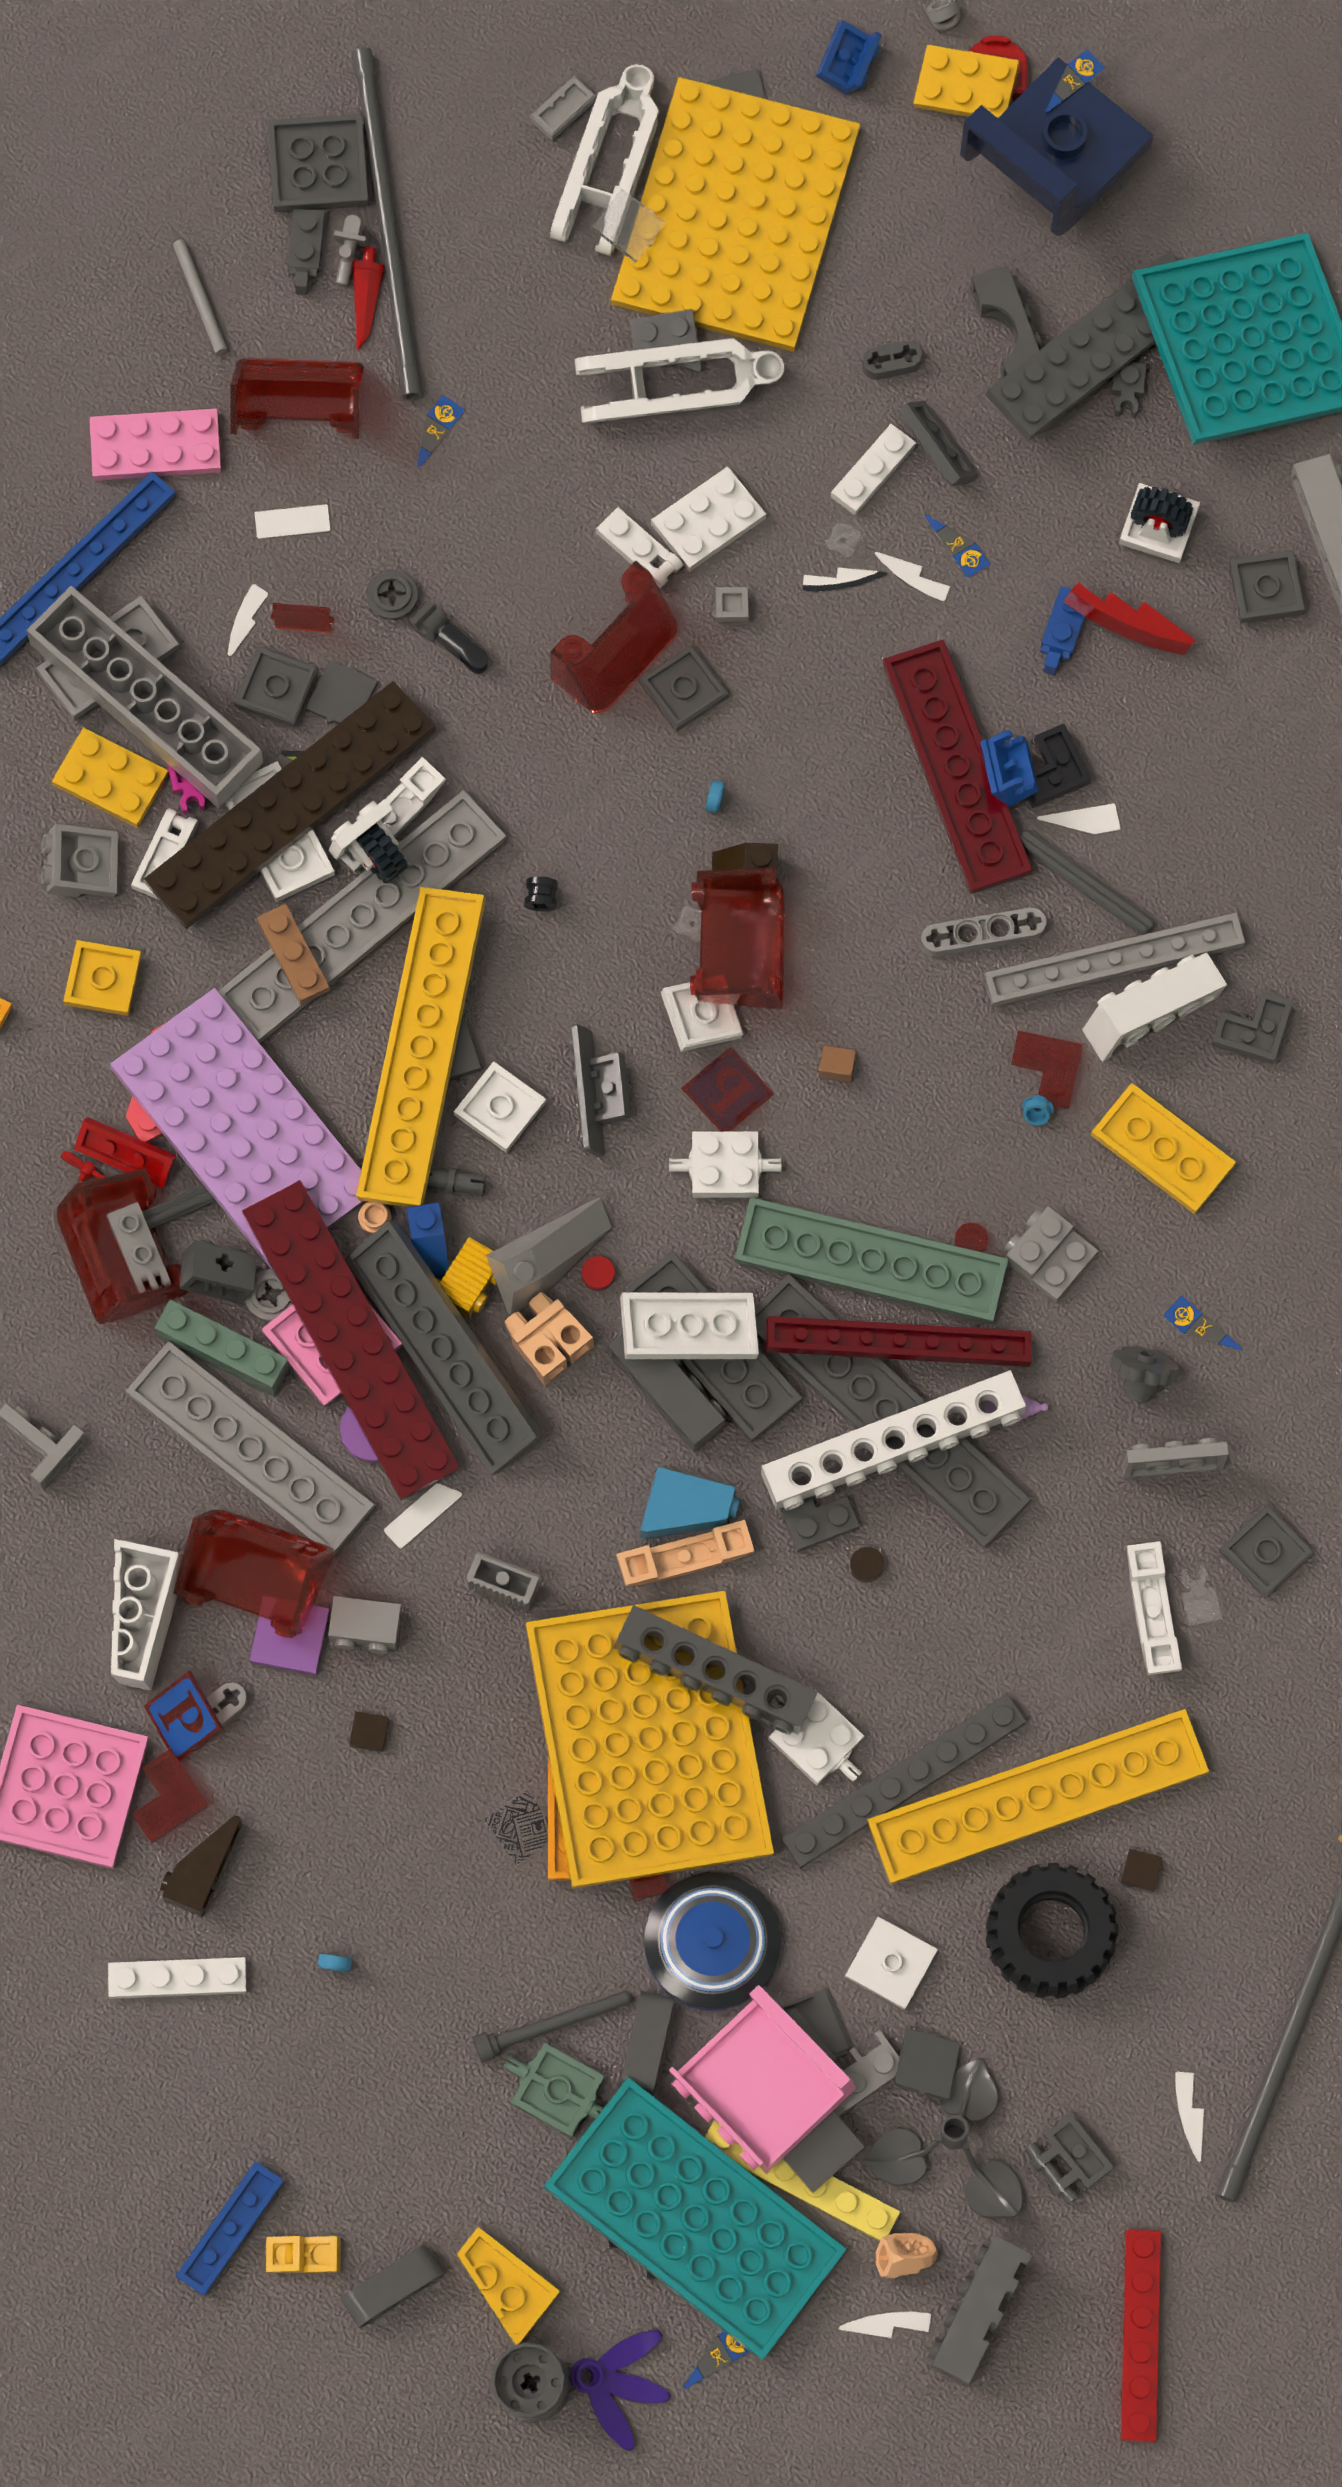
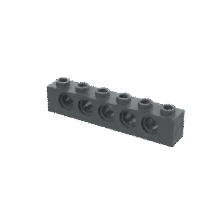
M634 1605L614 1646L615 1649L619 1650L618 1654L622 1658L634 1663L640 1660L649 1664V1669L652 1672L663 1677H668V1674L681 1679L680 1684L692 1691H698L700 1688L712 1694L711 1699L725 1706H729L732 1703L742 1708L741 1712L747 1717L754 1720L766 1719L773 1723L772 1727L787 1735H791L792 1732L799 1734L818 1691ZM649 1637H655L661 1642L662 1648L657 1651L648 1650L644 1645V1640ZM681 1651L687 1652L691 1655L693 1662L686 1666L680 1665L675 1660L674 1655ZM709 1666H717L722 1670L723 1677L719 1680H712L706 1675L705 1669ZM741 1680L749 1681L754 1687V1692L747 1695L742 1694L738 1691L736 1683ZM779 1695L784 1700L785 1706L780 1709H774L769 1706L767 1697Z

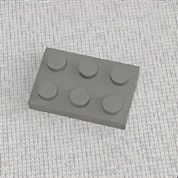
M1217 1438L1201 1439L1198 1441V1444L1185 1445L1184 1441H1171L1165 1443V1447L1152 1448L1151 1444H1137L1132 1446L1131 1450L1126 1451L1121 1465L1123 1479L1220 1471L1223 1470L1229 1455L1227 1442H1218Z

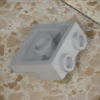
M55 824L48 831V834H44L41 850L42 853H47V865L44 864L42 867L41 883L47 884V894L79 897L81 894L114 897L117 894V831Z
M1047 1206L1043 1212L1037 1209L1026 1222L1029 1229L1022 1237L1019 1234H1015L1005 1249L1008 1251L1006 1258H1008L1007 1264L1054 1302H1057L1095 1258L1099 1250L1073 1231V1225Z

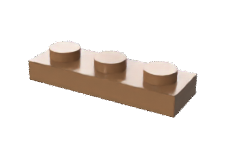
M281 905L256 917L257 923L300 1005L329 992V985L287 905Z

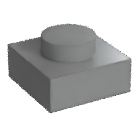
M716 587V622H748V587Z

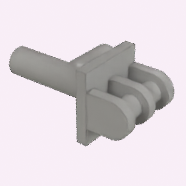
M350 215L345 219L343 232L336 230L334 232L336 242L344 244L339 249L341 259L335 284L340 286H348L356 246L363 248L368 246L366 236H362L363 227L361 221L356 215Z

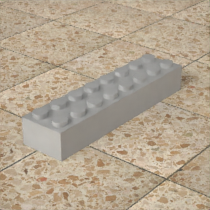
M70 586L26 630L29 643L34 649L218 808L263 764L262 752L257 745L73 586Z

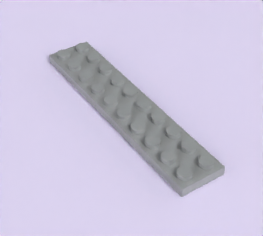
M464 790L399 842L398 850L407 861V869L388 884L379 880L370 869L368 871L365 870L298 925L329 986L415 916L420 887L447 890L506 841V835ZM271 948L218 991L259 1044L312 1001L310 1000L300 1005Z

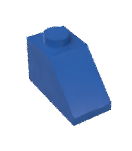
M432 1203L407 1207L411 1243L435 1278H443L449 1269L440 1204Z

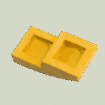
M266 2237V2272H341V2237Z

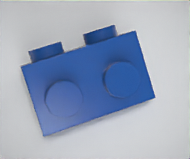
M840 21L837 23L815 76L845 95L857 88L861 89L869 77V72H867L869 64L875 60L880 51L878 43L882 34L876 31L871 35H867L848 22Z

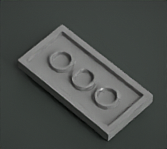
M142 596L109 617L159 662L180 649L178 642ZM48 660L36 667L39 676L74 721L98 705L96 701Z

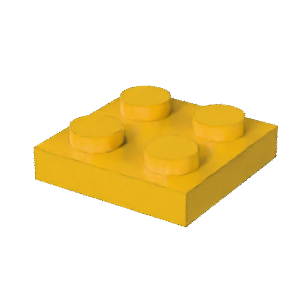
M76 940L63 1000L64 1005L129 1016L142 956L141 951Z

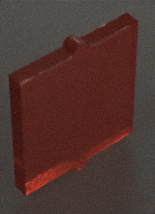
M273 603L271 619L275 622V628L332 633L334 617L330 614V608Z

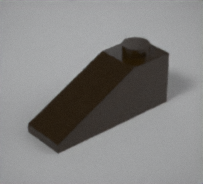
M236 1815L231 1817L178 1862L173 1873L167 1871L160 1890L164 1892L163 1899L165 1902L203 1917L243 1824L241 1817Z

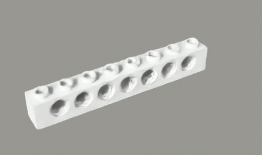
M1009 1370L762 1465L761 1475L775 1509L784 1507L785 1510H791L801 1506L804 1503L803 1499L815 1495L816 1498H823L832 1494L835 1491L834 1487L845 1483H847V1486L857 1485L866 1480L865 1475L878 1471V1474L888 1473L897 1468V1463L909 1459L911 1463L927 1457L930 1450L940 1447L941 1451L950 1449L959 1444V1439L971 1435L972 1439L984 1436L990 1432V1427L1002 1423L1003 1427L1015 1424L1021 1420V1415H1024L1026 1405L1013 1374ZM983 1401H991L995 1404L997 1410L987 1414L980 1410L979 1404ZM952 1413H960L965 1417L966 1422L956 1426L949 1422L948 1416ZM921 1425H929L934 1429L935 1434L925 1438L920 1436L916 1429ZM895 1436L899 1437L904 1445L902 1448L895 1450L889 1448L885 1441L889 1437ZM865 1448L872 1453L873 1457L869 1461L864 1462L858 1460L854 1453L858 1449ZM834 1460L841 1465L842 1469L838 1473L832 1474L827 1472L823 1465L827 1461ZM798 1472H803L810 1477L811 1481L801 1486L794 1483L792 1477Z

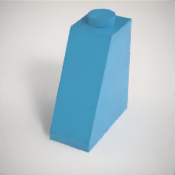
M658 1467L642 1522L640 1538L652 1539L727 1525L729 1517H736L740 1499L734 1498L736 1487Z

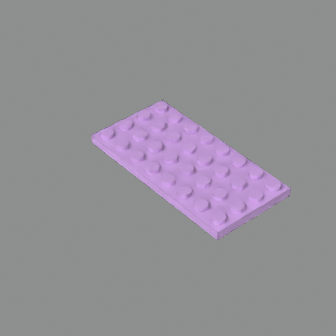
M215 988L110 1063L111 1070L212 1194L270 1269L272 1267L242 1215V1210L299 1180L304 1185L327 1229L365 1202L358 1200L356 1197L361 1169Z

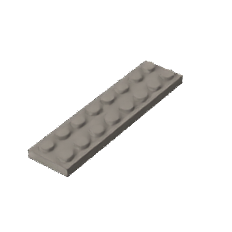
M169 1341L126 1390V1394L331 1558L374 1509V1504Z

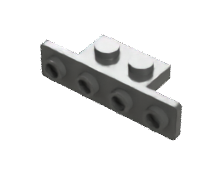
M577 1024L572 1026L570 1046L575 1057L573 1077L578 1087L579 1097L576 1101V1107L581 1117L582 1126L579 1138L586 1152L599 1157L604 1155L602 1124L631 1118L625 1057L623 1054L616 1052L595 1058L592 1031Z

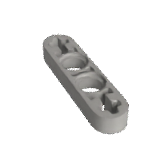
M1024 908L936 923L927 926L923 930L921 947L927 955L939 957L1032 941L1043 935L1046 928V917L1037 908ZM1029 917H1032L1034 922H1039L1036 930H1030V927L1027 925L1020 926L1018 928L1019 934H1014L1013 919H1017V926L1026 924ZM995 922H1003L1008 926L1009 932L1003 937H997L992 934L990 927ZM970 927L976 932L977 937L972 942H964L958 936L959 931L962 928ZM949 930H953V942L955 945H950V939L942 940L939 947H934L933 942H927L931 939V934H937L939 939L948 938Z

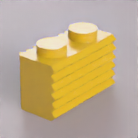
M471 1237L467 1239L439 1283L459 1313L466 1318H470L473 1311L479 1313L488 1299L485 1292L491 1283L495 1286L497 1285L486 1257L493 1250Z

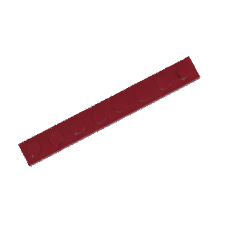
M768 1316L766 1320V1352L1030 1367L1032 1363L1031 1331Z

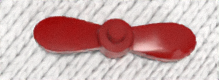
M64 1151L60 1156L66 1163L80 1170L79 1182L84 1183L86 1178L90 1179L93 1177L110 1188H114L116 1185L110 1179L96 1171L97 1167L90 1161L84 1163L68 1151Z

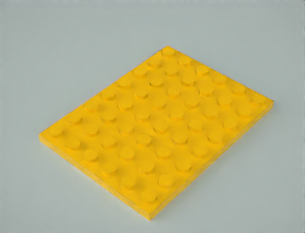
M678 77L612 294L611 305L652 316L693 309L696 327L794 352L859 134L860 123Z
M725 1591L634 1605L737 1653ZM633 1605L531 1621L525 1624L572 1889L769 1857L774 1854L749 1717L741 1712L742 1708L732 1703L729 1706L717 1703L711 1699L712 1694L700 1688L698 1691H692L680 1684L681 1679L668 1674V1677H663L652 1672L649 1669V1664L640 1660L634 1663L622 1658L618 1654L619 1650L615 1649L614 1646ZM649 1637L644 1640V1645L648 1650L657 1651L662 1648L661 1642L655 1637ZM681 1651L674 1655L675 1660L680 1665L686 1666L693 1662L691 1655L687 1652ZM709 1666L705 1669L706 1675L712 1680H719L723 1677L722 1670L717 1666ZM741 1680L736 1683V1687L740 1693L744 1694Z

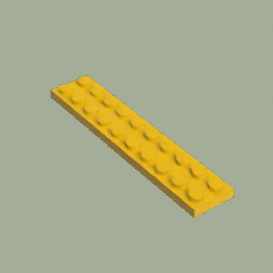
M420 887L356 1194L357 1199L360 1201L402 1207L421 1206L424 1204L486 902L484 895Z
M1186 1709L872 1817L867 1819L889 1884L892 1885L1207 1775L1209 1769Z

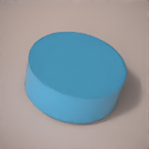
M712 781L705 811L715 814L719 813L726 787L724 782Z
M319 1954L317 1966L322 1969L349 1972L351 1971L353 1959Z

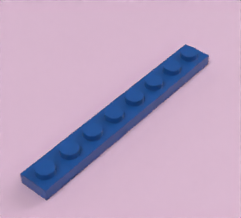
M153 471L0 618V666L28 640L26 630L70 586L79 591L176 497L175 491Z

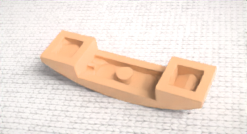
M742 1520L712 1529V1532L651 1548L647 1545L617 1553L616 1556L625 1587L664 1581L713 1568L754 1553V1547L746 1521Z

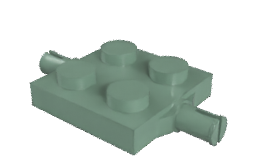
M545 2042L537 2057L528 2065L510 2055L503 2066L504 2069L521 2077L519 2089L511 2105L570 2138L581 2120L587 2115L596 2119L604 2109L594 2103L596 2091L604 2075Z

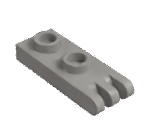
M138 1202L107 1214L106 1217L140 1298L147 1295L146 1288L143 1285L145 1281H148L153 1293L159 1290L155 1280L157 1276H160L165 1288L171 1286V1281Z

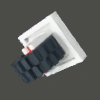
M1139 483L1119 544L1180 563L1200 502L1179 496L1176 492L1170 493L1165 488L1160 490L1158 487Z
M385 799L378 805L375 801L369 803L359 812L360 815L356 818L357 821L354 824H351L350 821L345 822L334 832L335 835L331 837L333 842L328 851L336 860L350 851L367 871L370 869L383 883L388 884L408 868L407 861L398 850L399 843L384 824L393 810Z

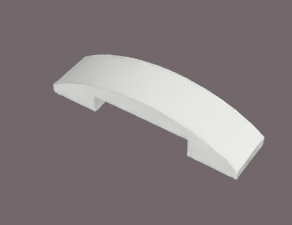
M423 757L400 779L401 784L385 799L393 810L384 824L394 838L418 816L446 781ZM350 851L340 857L354 872L363 867Z
M1159 1541L1127 1545L1134 1609L1147 1674L1153 1675L1181 1671L1177 1637L1174 1636L1165 1582L1166 1572L1161 1543Z

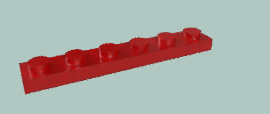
M1129 2229L1125 2231L1120 2441L1156 2442L1161 2231Z

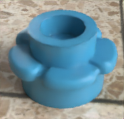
M1041 1095L1026 1098L1022 1103L1024 1119L1029 1124L1035 1126L1047 1123L1050 1119V1114L1054 1113L1052 1102H1048Z

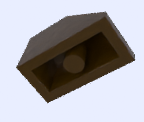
M742 843L712 852L711 885L776 887L778 844Z

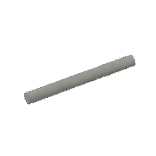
M177 240L173 243V247L215 354L222 355L227 352L222 334L185 240Z

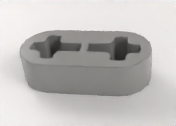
M233 1682L226 1683L203 1701L210 1714L215 1710L218 1712L212 1717L215 1722V1729L205 1737H211L245 1709L247 1695L242 1686ZM229 1691L232 1695L237 1692L240 1694L237 1697L238 1705L234 1706L230 1703L223 1709L220 1708L226 1701L225 1693ZM198 1705L196 1709L198 1711L199 1716L200 1714H202V1711ZM198 1716L191 1723L195 1733L199 1732L203 1727L197 1726L200 1723Z

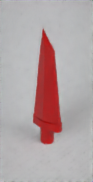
M370 246L363 249V261L354 260L352 266L354 272L356 351L359 350L370 336L382 274H384V265L375 263L376 248Z

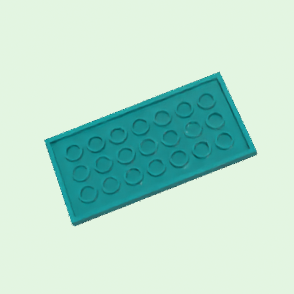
M629 2077L543 2186L546 2191L761 2361L766 2357L846 2251V2248Z

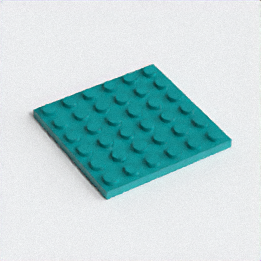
M1308 233L1134 270L1131 275L1193 445L1342 412V322Z

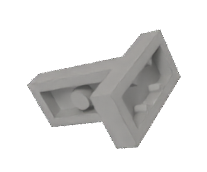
M5 1404L0 1409V1421L44 1457L43 1461L30 1474L33 1483L44 1491L86 1443L85 1433L73 1425L56 1445L57 1438L44 1427H41L40 1430L30 1423L32 1418L22 1408L16 1406L15 1409H12L8 1404Z

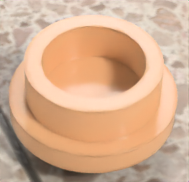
M368 1202L359 1211V1224L364 1231L374 1234L386 1222L391 1220V1212L385 1204Z

